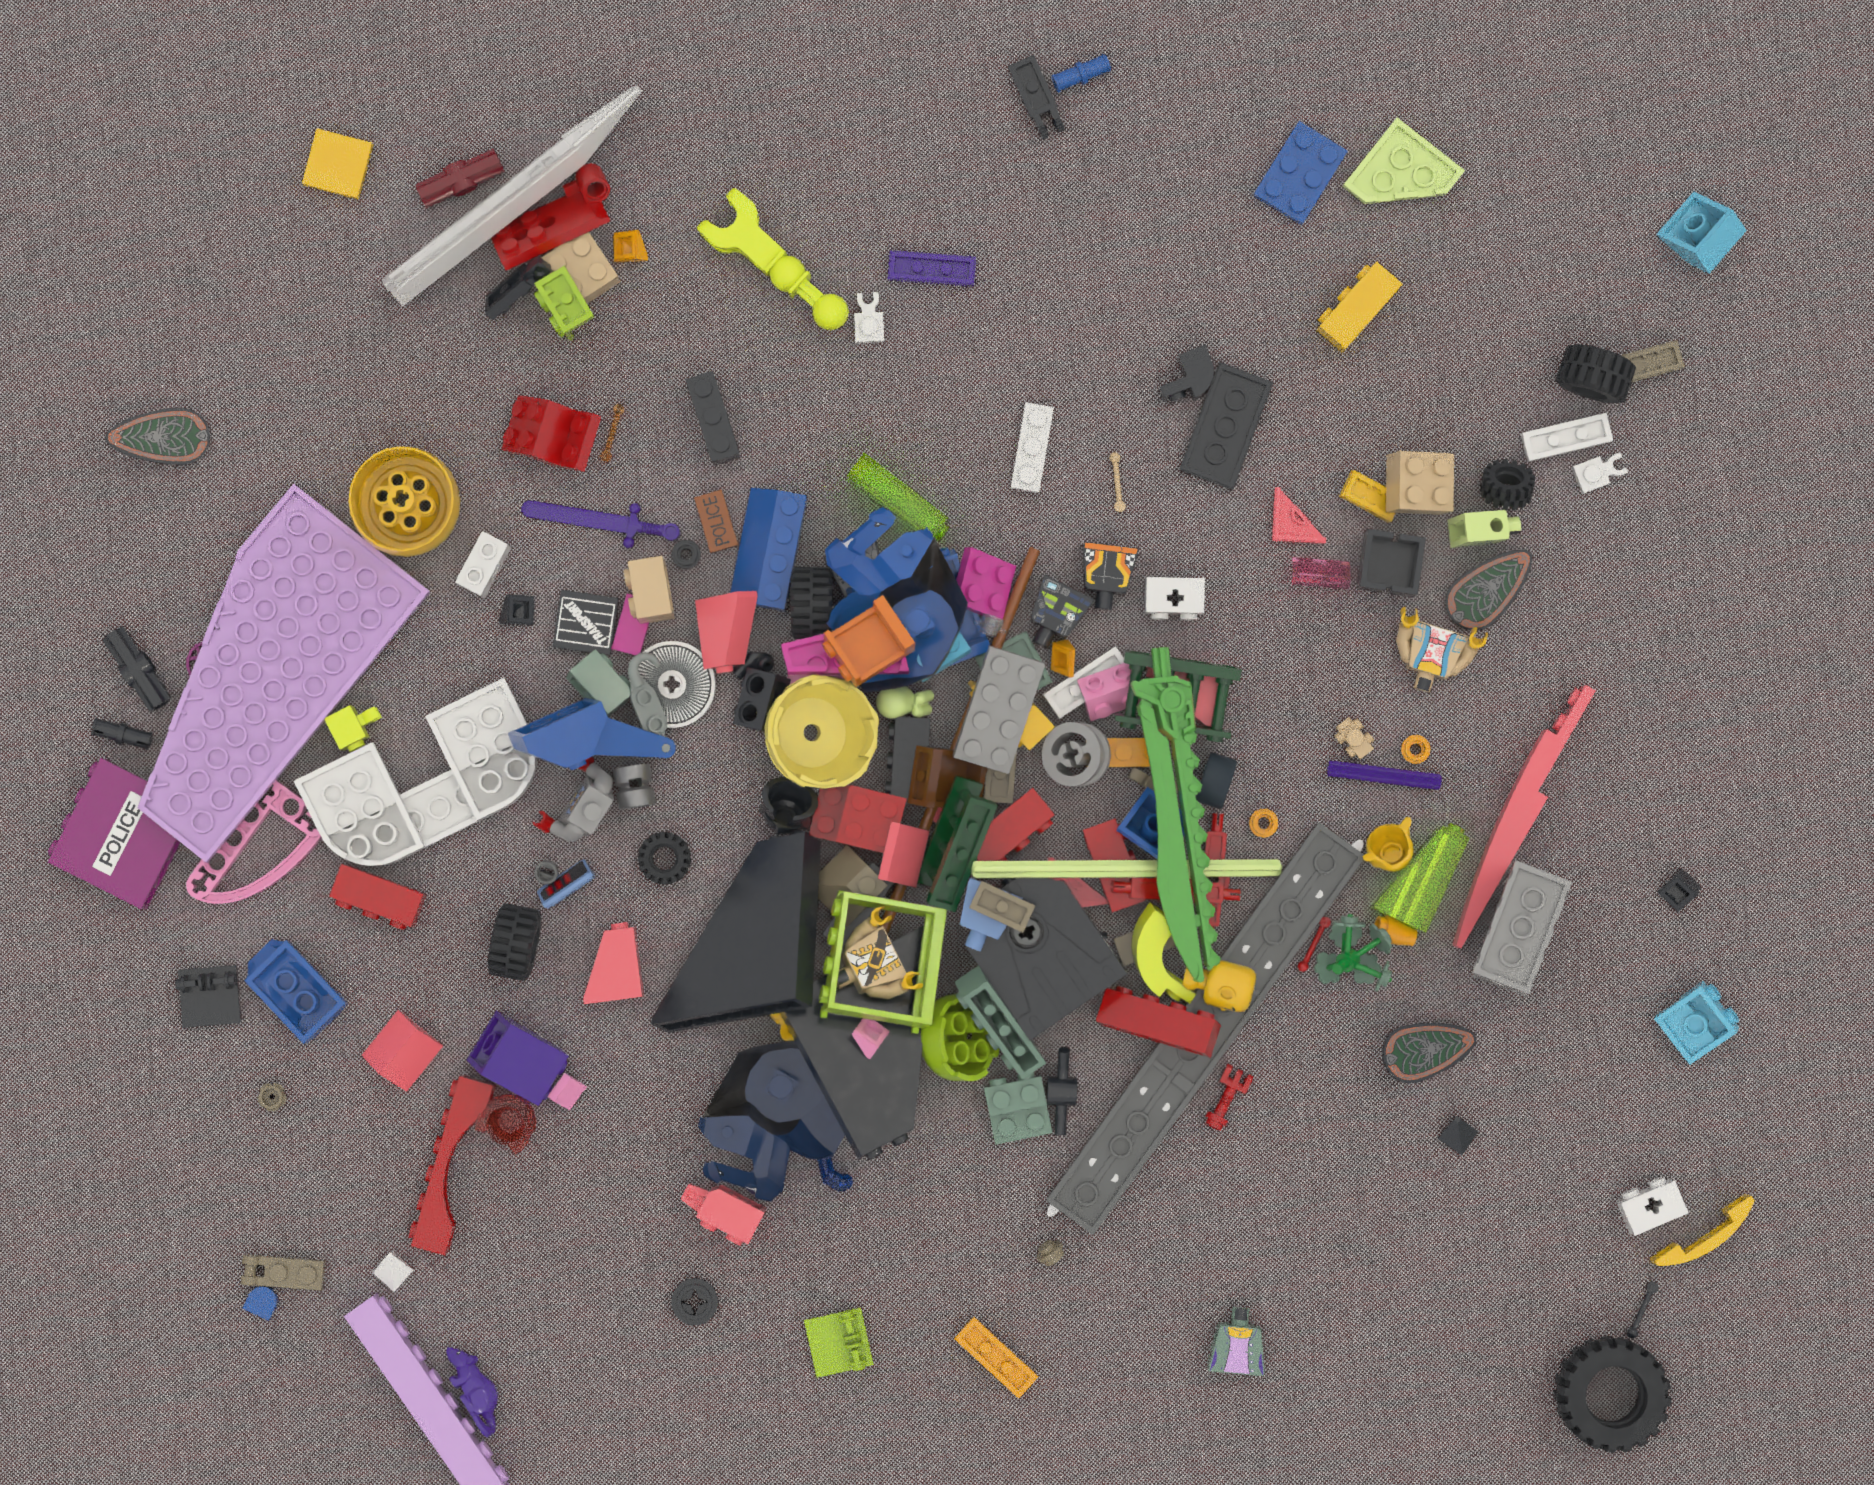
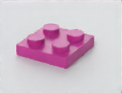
M965 547L956 581L968 602L966 609L994 621H1003L1016 566L973 547Z

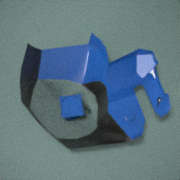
M884 507L870 513L869 520L846 539L841 541L836 538L825 549L827 565L855 590L854 593L838 602L826 624L833 631L873 607V601L883 595L915 642V651L906 656L909 674H877L861 684L863 693L896 689L934 676L947 658L957 638L968 604L935 538L927 527L924 530L904 533L874 560L865 556V550L885 533L896 519L891 511ZM918 654H919V657H920L922 666H920V665L918 664V662H917V656H918Z

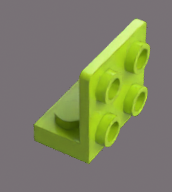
M565 266L534 283L538 289L534 295L546 313L551 311L553 316L548 319L560 337L566 336L569 341L575 339L571 331L595 318Z

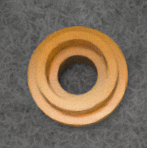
M1411 735L1401 745L1402 756L1409 763H1422L1430 754V744L1423 736ZM1411 745H1419L1420 753L1418 755L1411 753Z
M1269 809L1256 810L1249 819L1250 830L1254 835L1261 838L1273 835L1278 828L1276 814ZM1260 818L1268 820L1269 825L1267 828L1262 829L1259 827L1258 821Z

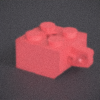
M689 1183L681 1197L683 1202L698 1212L696 1217L701 1220L699 1223L701 1226L713 1232L717 1228L727 1233L726 1239L740 1246L743 1242L749 1244L767 1209L724 1185L715 1186L708 1190Z

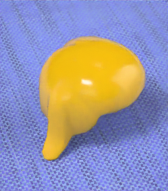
M1406 817L1399 825L1384 824L1373 830L1366 841L1367 854L1363 855V860L1369 861L1375 868H1381L1389 872H1396L1405 868L1411 861L1414 853L1413 842L1410 838L1411 818Z

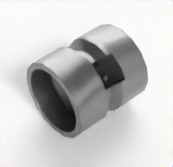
M650 764L613 769L615 785L620 787V791L616 794L619 810L656 804L654 788L648 784L652 780ZM638 780L639 787L630 788L629 781Z

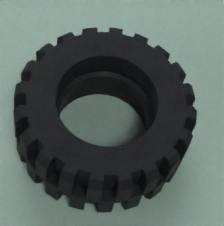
M1601 1336L1599 1340L1591 1338L1584 1341V1346L1573 1348L1570 1351L1572 1353L1568 1360L1564 1358L1560 1366L1563 1368L1560 1374L1556 1373L1554 1380L1557 1383V1390H1553L1554 1400L1557 1401L1558 1406L1556 1409L1558 1415L1563 1419L1564 1425L1577 1438L1597 1450L1603 1449L1611 1453H1615L1616 1450L1628 1452L1632 1451V1447L1635 1445L1642 1447L1647 1444L1646 1439L1650 1435L1655 1437L1660 1432L1658 1426L1661 1421L1666 1423L1669 1416L1665 1413L1667 1406L1671 1407L1672 1398L1668 1396V1390L1671 1389L1669 1380L1665 1378L1664 1374L1666 1371L1663 1366L1657 1362L1656 1357L1635 1342L1633 1343L1621 1337ZM1608 1367H1620L1627 1370L1633 1375L1638 1385V1397L1635 1406L1625 1417L1616 1421H1604L1597 1418L1590 1411L1586 1403V1391L1589 1382L1599 1371Z

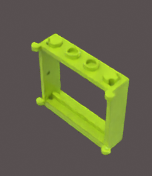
M839 890L836 898H834L831 915L835 916L834 928L830 927L827 937V944L831 945L830 956H826L823 966V973L827 974L826 986L822 985L819 994V1003H823L820 1010V1018H827V1013L829 1012L911 1026V1032L915 1034L919 1033V1028L925 1029L931 1026L947 910ZM848 904L871 908L885 906L882 910L925 917L918 972L920 974L917 975L916 984L923 983V987L915 990L912 1016L835 1003Z

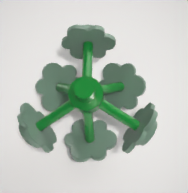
M1352 914L1342 915L1341 920H1334L1331 926L1332 931L1329 932V938L1335 940L1334 943L1337 947L1341 948V953L1338 956L1335 953L1328 955L1325 952L1317 955V963L1313 966L1315 973H1318V980L1322 984H1328L1330 981L1337 983L1340 979L1339 975L1343 972L1354 971L1353 978L1356 983L1362 984L1366 982L1367 984H1372L1375 981V977L1379 979L1374 990L1378 992L1380 986L1386 987L1388 982L1392 981V971L1388 970L1390 961L1387 960L1382 969L1381 965L1377 963L1378 957L1374 954L1369 955L1366 952L1376 946L1386 954L1391 953L1392 940L1388 932L1383 928L1378 929L1376 925L1371 924L1369 926V934L1373 941L1356 951L1351 949V946L1357 945L1358 939L1362 937V929L1359 927H1366L1365 922H1359V917Z

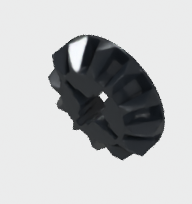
M692 1278L681 1282L676 1287L672 1295L671 1305L674 1314L680 1321L688 1325H701L714 1316L718 1307V1297L716 1290L707 1281ZM694 1289H696L699 1299L707 1300V1302L698 1305L696 1314H694L692 1304L682 1302L692 1297Z

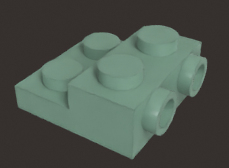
M1033 1072L1022 1080L1018 1074V1080L1006 1082V1077L989 1080V1086L984 1087L995 1145L1052 1133L1041 1075L1035 1076Z

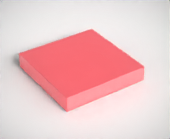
M891 822L878 879L916 888L930 831Z

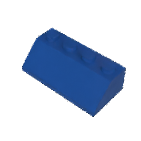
M751 488L730 593L757 591L756 607L786 612L791 587V572L795 567L808 501L807 495L781 490Z

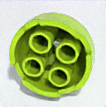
M949 994L935 1001L932 1025L925 1029L921 1028L922 1057L935 1074L946 1080L976 1081L989 1073L987 1069L993 1058H998L1000 1048L993 1049L986 1038V1035L989 1033L985 1028L980 1030L970 1016L973 1014V1011L970 1007L964 1009L956 994ZM967 1033L972 1034L971 1039H967Z

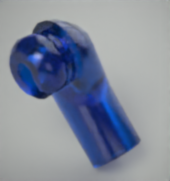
M831 1157L817 1159L824 1184L837 1192H844L852 1187L853 1179L851 1175L835 1171Z

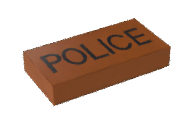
M722 489L694 497L710 553L739 546Z

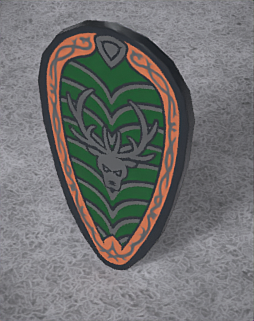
M178 407L156 410L128 418L116 424L106 433L105 442L116 451L136 459L167 465H186L194 463L204 456L209 447L210 432L208 424L201 415L191 409Z
M1526 549L1500 553L1471 568L1456 579L1448 589L1445 599L1447 613L1452 621L1467 630H1472L1474 627H1478L1477 630H1483L1493 625L1505 613L1524 586L1532 566V553Z
M1418 1023L1400 1026L1392 1030L1386 1037L1382 1047V1062L1386 1071L1395 1080L1402 1083H1418L1432 1078L1460 1062L1476 1044V1036L1472 1031L1453 1024Z

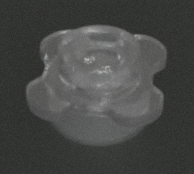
M983 613L980 621L974 620L973 624L981 627V633L991 637H996L997 633H1007L1005 629H1002L1004 620L990 614Z

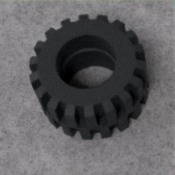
M1573 344L1566 346L1555 381L1567 391L1588 399L1604 403H1622L1626 400L1636 367L1630 360L1617 353L1590 345Z
M794 567L791 572V634L793 638L804 639L823 634L827 630L832 632V629L826 624L829 621L833 606V579L830 567Z
M504 903L501 906L495 919L489 946L488 970L490 975L526 981L534 965L541 931V914L539 909Z

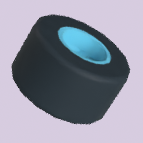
M1213 752L1209 754L1201 779V792L1196 795L1198 802L1218 809L1223 808L1237 766V760Z

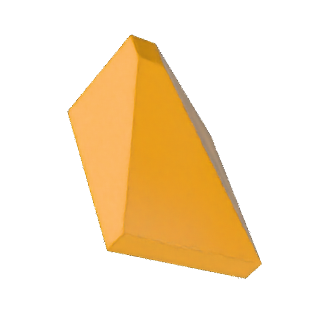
M639 230L613 233L614 262L648 261V254Z
M1069 640L1052 642L1051 670L1070 678L1074 677L1075 648Z

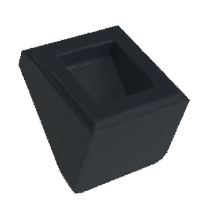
M1679 868L1657 893L1679 912L1699 894L1701 886L1683 868Z

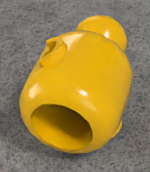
M1220 960V963L1217 966H1213L1211 970L1203 968L1204 981L1201 983L1195 982L1186 968L1183 987L1187 990H1204L1203 999L1205 1004L1221 1008V1011L1230 1010L1234 1012H1244L1250 1006L1256 983V973L1252 968Z

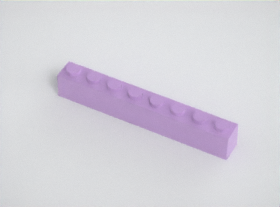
M376 1293L346 1314L344 1318L460 1485H509L507 1481L510 1478L506 1470L501 1465L496 1466L491 1459L493 1453L484 1440L481 1442L474 1434L476 1428L467 1416L465 1418L462 1417L457 1409L460 1405L451 1392L446 1394L440 1385L443 1383V1380L434 1368L429 1369L424 1362L426 1355L418 1344L413 1346L407 1336L410 1333L401 1320L396 1321L390 1313L393 1311V1308L384 1296L380 1298Z

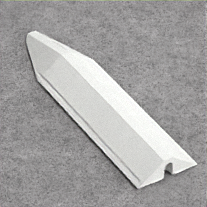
M635 85L561 135L562 139L385 276L382 281L387 291H390L403 307L585 165L642 92L640 87Z

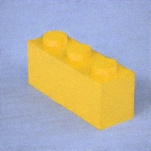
M1377 261L1372 267L1366 264L1356 276L1359 282L1354 288L1351 289L1347 286L1337 297V300L1340 301L1338 306L1334 310L1328 307L1318 319L1321 325L1317 331L1342 353L1403 285Z

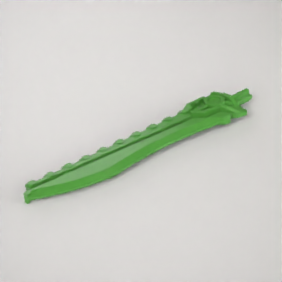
M1169 647L1153 648L1151 653L1154 678L1132 681L1130 685L1134 695L1141 699L1136 708L1141 719L1155 794L1158 832L1156 883L1161 906L1173 941L1193 980L1201 983L1204 981V973L1197 933L1198 926L1204 959L1203 963L1207 970L1217 966L1221 958L1211 948V944L1217 940L1218 933L1209 924V919L1214 916L1215 908L1206 899V894L1211 892L1213 883L1203 872L1206 867L1208 868L1210 858L1201 849V844L1206 842L1208 834L1198 824V820L1203 818L1205 809L1196 800L1195 796L1201 792L1202 783L1193 775V770L1198 768L1200 759L1190 749V745L1195 743L1197 734L1194 732L1196 731L1192 685L1191 682L1179 679L1178 676H1171ZM1168 739L1171 741L1172 754L1174 760L1175 774L1177 780L1178 794L1180 800L1181 814L1183 820V827L1185 833L1186 847L1188 853L1189 867L1197 915H1195L1194 913V906L1192 900V893L1190 887L1189 873L1187 867L1186 853L1184 847L1183 833L1181 827V820L1179 814L1178 800L1176 794L1175 780Z

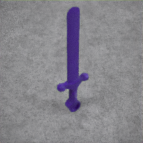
M532 500L524 502L521 507L523 515L529 518L626 533L627 537L623 541V545L626 548L634 546L633 537L637 533L654 534L665 537L669 541L677 540L681 534L679 527L673 523L658 525L639 521L637 514L640 512V506L637 503H632L629 506L630 517Z

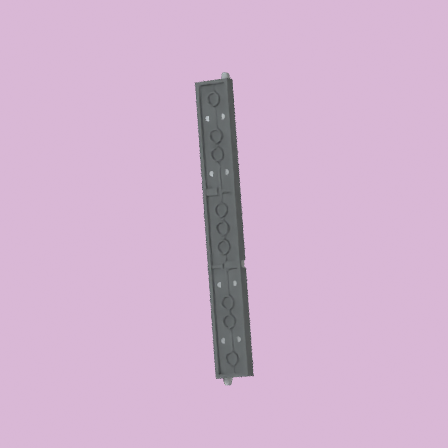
M1320 822L1316 823L1220 957L1221 960L1247 966L1255 971L1256 983L1248 1009L1244 1012L1221 1011V1008L1205 1004L1203 999L1204 990L1197 989L1195 991L1197 995L1190 1004L1187 1002L1185 1005L1187 1007L1186 1011L1197 1014L1198 1010L1214 1014V1020L1221 1024L1211 1058L1158 1043L1046 1198V1201L1050 1203L1047 1208V1215L1049 1217L1061 1211L1092 1235L1095 1234L1360 866L1364 855L1361 853L1364 844L1363 840H1357L1350 845Z

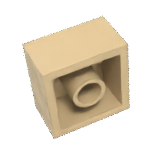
M589 232L556 247L541 257L551 264V273L563 266L566 267L587 304L621 282Z
M1397 451L1387 454L1386 512L1441 515L1454 511V454Z
M663 556L628 561L629 569H624L626 587H628V590L632 589L633 597L628 598L630 613L633 618H637L640 624L675 619L667 566Z

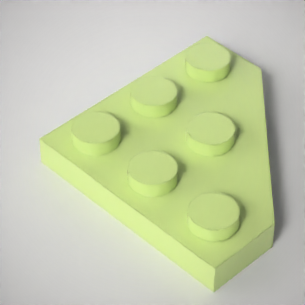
M1396 118L1342 187L1364 204L1443 196L1449 192L1465 170L1403 121Z

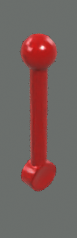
M1322 917L1319 921L1320 927L1303 961H1300L1297 965L1300 972L1308 970V962L1325 928L1331 925L1330 918Z

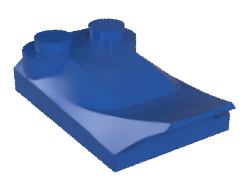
M271 939L248 962V976L244 981L303 1044L308 1043L323 1031L348 1004L341 993L335 990L288 940L277 941Z

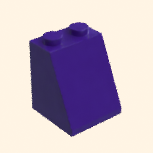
M496 1010L468 1056L467 1061L480 1075L539 1106L542 1100L548 1098L549 1093L552 1091V1083L557 1075H561L565 1070L569 1056L561 1048Z

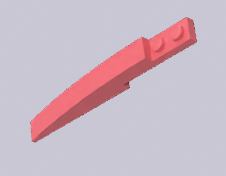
M1584 685L1580 689L1575 688L1567 700V703L1570 704L1565 715L1560 713L1552 726L1556 731L1552 733L1546 729L1540 733L1521 768L1495 823L1475 873L1452 944L1454 947L1460 949L1463 947L1548 799L1547 796L1539 792V789L1596 691L1589 686Z

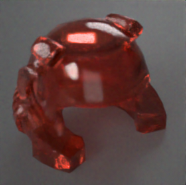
M517 1094L500 1095L487 1102L484 1111L478 1115L475 1131L482 1133L488 1131L489 1136L500 1145L509 1146V1149L516 1155L529 1144L530 1141L528 1140L533 1132L536 1131L535 1112L529 1101Z

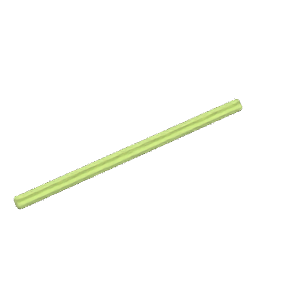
M1278 859L1210 860L1208 868L1206 867L1203 872L1206 877H1278L1281 874L1282 865ZM1157 860L974 861L971 872L975 879L1157 877ZM1187 860L1189 877H1191L1189 860Z

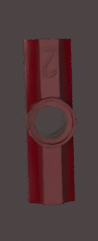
M493 148L467 161L463 159L453 162L442 169L443 172L415 184L425 207L428 208L452 196L460 197L474 191L478 184L505 173Z

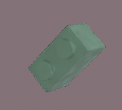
M595 649L568 672L566 679L583 698L602 701L609 718L630 700V682L625 676H619L614 671L611 660L605 654H599Z

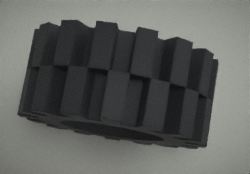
M1503 459L1502 463L1499 460H1495L1493 465L1491 463L1487 464L1483 471L1480 486L1481 497L1486 498L1485 502L1487 504L1493 502V507L1497 509L1499 505L1503 506V510L1507 511L1508 507H1511L1512 510H1517L1518 506L1521 508L1526 507V503L1529 504L1531 502L1536 477L1535 474H1532L1533 470L1531 468L1526 469L1527 465L1524 463L1520 466L1517 465V460H1513L1512 463H1508V459Z
M660 832L651 835L648 839L644 840L638 851L639 856L637 858L641 872H643L647 879L657 884H672L679 881L687 874L691 864V852L687 843L673 833ZM669 847L674 851L676 861L670 869L662 870L654 864L653 856L657 849Z

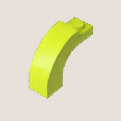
M1150 902L1140 915L1133 931L1132 955L1136 968L1147 986L1157 996L1160 997L1165 991L1176 1001L1179 1002L1182 998L1190 1004L1197 995L1195 991L1184 988L1182 985L1183 980L1168 971L1163 965V948L1171 933L1163 910Z

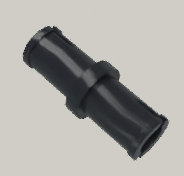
M96 717L92 725L91 736L116 741L117 745L122 746L125 743L149 750L152 743L153 732L128 727V723L122 722L117 724Z

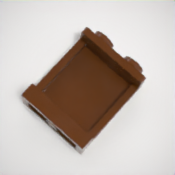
M916 745L907 803L929 808H943L956 775L983 783V788L979 797L983 798L985 776L988 768L954 758L952 756L954 750Z

